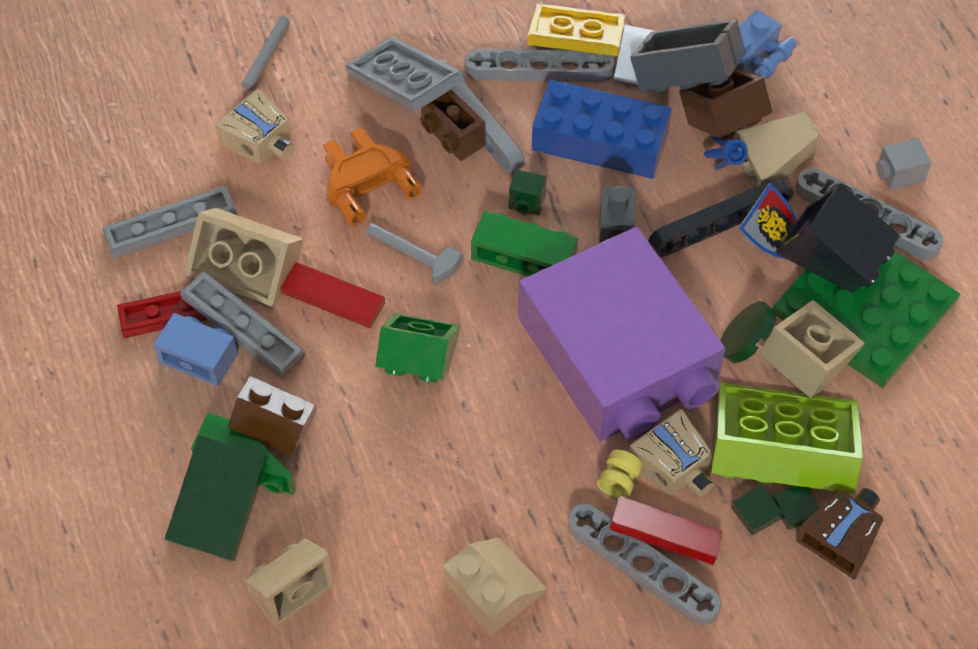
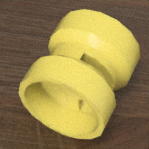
M618 449L612 450L606 461L607 469L601 472L597 480V486L611 497L618 499L621 496L628 499L634 488L633 479L640 475L643 463L630 452Z

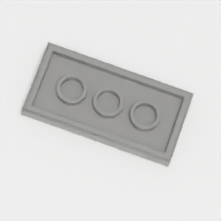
M394 37L389 38L345 66L348 76L413 112H416L464 82L461 71Z

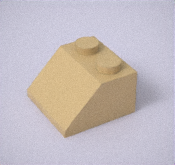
M812 300L774 327L759 355L808 397L812 398L836 378L861 350L865 342Z
M499 537L471 543L443 565L444 585L490 636L547 592V588Z
M306 538L298 544L293 543L284 548L277 559L268 565L257 567L249 575V578L245 580L250 598L274 628L334 586L329 554L325 549Z

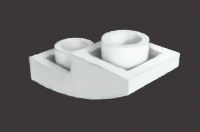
M625 25L613 80L638 85L630 56L639 45H642L643 40L652 30Z

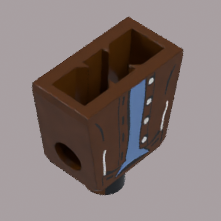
M862 488L855 498L844 491H838L802 524L796 541L855 580L884 520L879 513L874 511L880 502L879 496L868 488Z

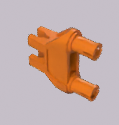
M362 127L351 132V137L355 141L352 143L355 152L346 156L335 139L323 144L324 150L328 154L325 155V160L332 170L327 188V201L331 206L339 208L349 226H357L353 219L354 217L361 224L367 216L355 198L391 181L396 182L408 200L413 199L410 191L414 193L416 198L423 192L422 184L419 183L411 171L412 163L409 158L399 150L375 144Z

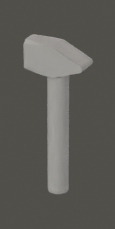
M371 223L367 229V235L433 268V285H437L452 276L463 261L462 253L449 246L436 256L374 223Z

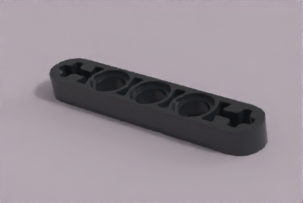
M784 178L773 179L660 227L651 234L648 242L659 257L668 256L740 225L769 183L782 194L787 202L793 197L794 191Z

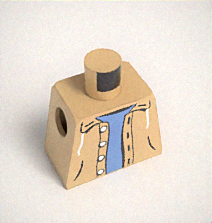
M258 89L215 124L219 144L222 147L257 164H263L273 154L282 160H287L295 150V145L289 141L291 133L287 117Z
M681 409L630 445L629 452L637 456L643 463L641 474L668 495H675L681 489L688 486L698 498H701L714 486L712 480L704 473L710 465L711 451Z

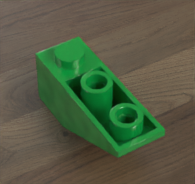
M207 413L191 446L192 453L198 435L268 456L260 485H263L265 489L273 493L281 494L286 492L294 495L296 490L292 474L260 441L228 428L230 419Z

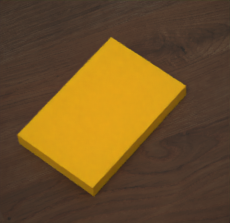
M536 4L528 33L527 45L618 56L626 15Z

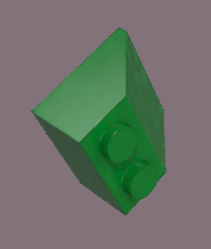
M395 313L381 326L375 367L384 368L385 373L395 376H402L405 373L418 375L417 378L425 382H437L438 379L443 380L450 368L460 325Z

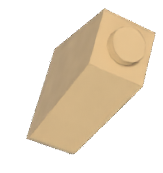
M806 112L736 131L734 139L743 141L747 146V158L739 165L751 188L779 177L786 179L814 155L817 142L820 139V132L817 125L811 122Z

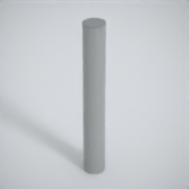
M284 16L279 17L241 83L242 87L246 90L254 88L290 25L288 18Z

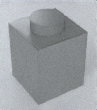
M916 138L883 146L880 158L876 163L878 176L884 179L889 190L925 182L932 162L920 139Z

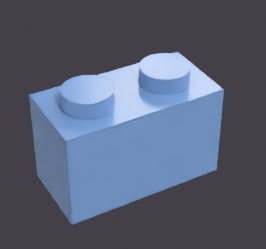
M173 313L153 344L159 363L216 386L220 385L238 355L234 337L228 331L222 328L213 329L203 325L194 317L186 316L185 318Z

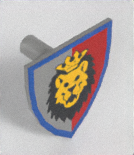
M769 183L739 226L738 231L760 251L774 258L787 260L775 251L797 221V218L782 194Z

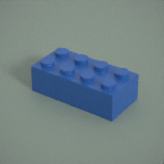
M550 79L532 126V151L654 179L669 132L672 107Z

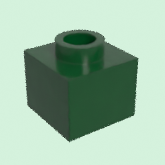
M515 169L509 187V209H514L521 213L540 215L546 197L547 176Z

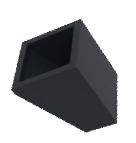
M840 183L806 206L775 252L781 257L852 293L863 286L866 288L870 287L879 278L880 272L878 269L881 264H885L894 255L896 249L893 246L900 235Z

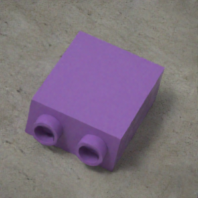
M634 227L519 281L518 318L600 442L619 432H622L627 439L636 438L656 425L660 419L661 411L680 402L687 409L699 407L709 401L720 389L718 380L725 353L724 345L638 227Z

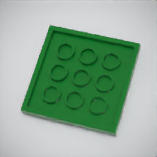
M897 252L885 264H881L878 269L880 276L870 287L866 288L863 286L852 293L806 269L773 305L772 309L775 311L776 316L784 321L814 300L865 342L864 346L848 365L882 388H884L954 306L961 294Z

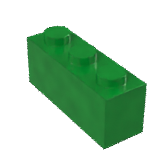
M484 210L471 239V260L524 276H531L576 255L578 238L563 231H553L532 222H522L501 213H492Z

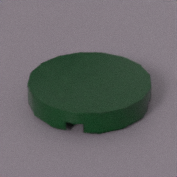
M762 301L752 303L731 321L720 340L725 347V359L731 363L745 361L757 352L758 347L756 344L760 339L764 341L768 339L775 326L776 313L767 303Z

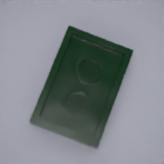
M198 435L164 539L235 561L268 456Z

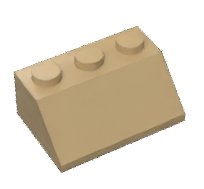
M218 208L201 211L198 213L184 275L195 279L205 271L230 292L273 307L282 294L281 285L295 263L298 262L303 238Z

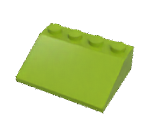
M720 382L711 474L721 475L726 478L752 479L761 483L773 482L788 484L794 487L802 486L823 489L832 493L844 491L855 494L863 460L858 401L818 395L810 398L803 393Z

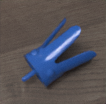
M713 137V141L722 145V147L706 150L704 153L707 158L723 159L722 162L714 167L716 170H719L731 164L739 165L743 163L747 158L748 150L745 143L741 140Z

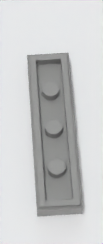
M226 186L102 227L113 258H117L193 232L198 213L201 211L218 208L237 215V211Z
M205 271L199 274L181 292V298L218 328L228 331L234 337L235 342L280 378H283L305 356L304 349Z

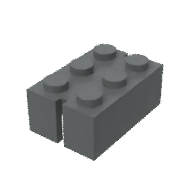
M737 19L651 31L643 40L642 45H639L630 56L639 90L661 92L675 86L687 89L696 86L698 83L709 82L711 85L724 83L742 60L746 51Z

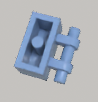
M756 9L739 26L746 54L736 68L763 78H769L775 73L776 66L780 62H785L792 56V50L797 46V42L794 38L788 37L784 42L778 43L782 24Z

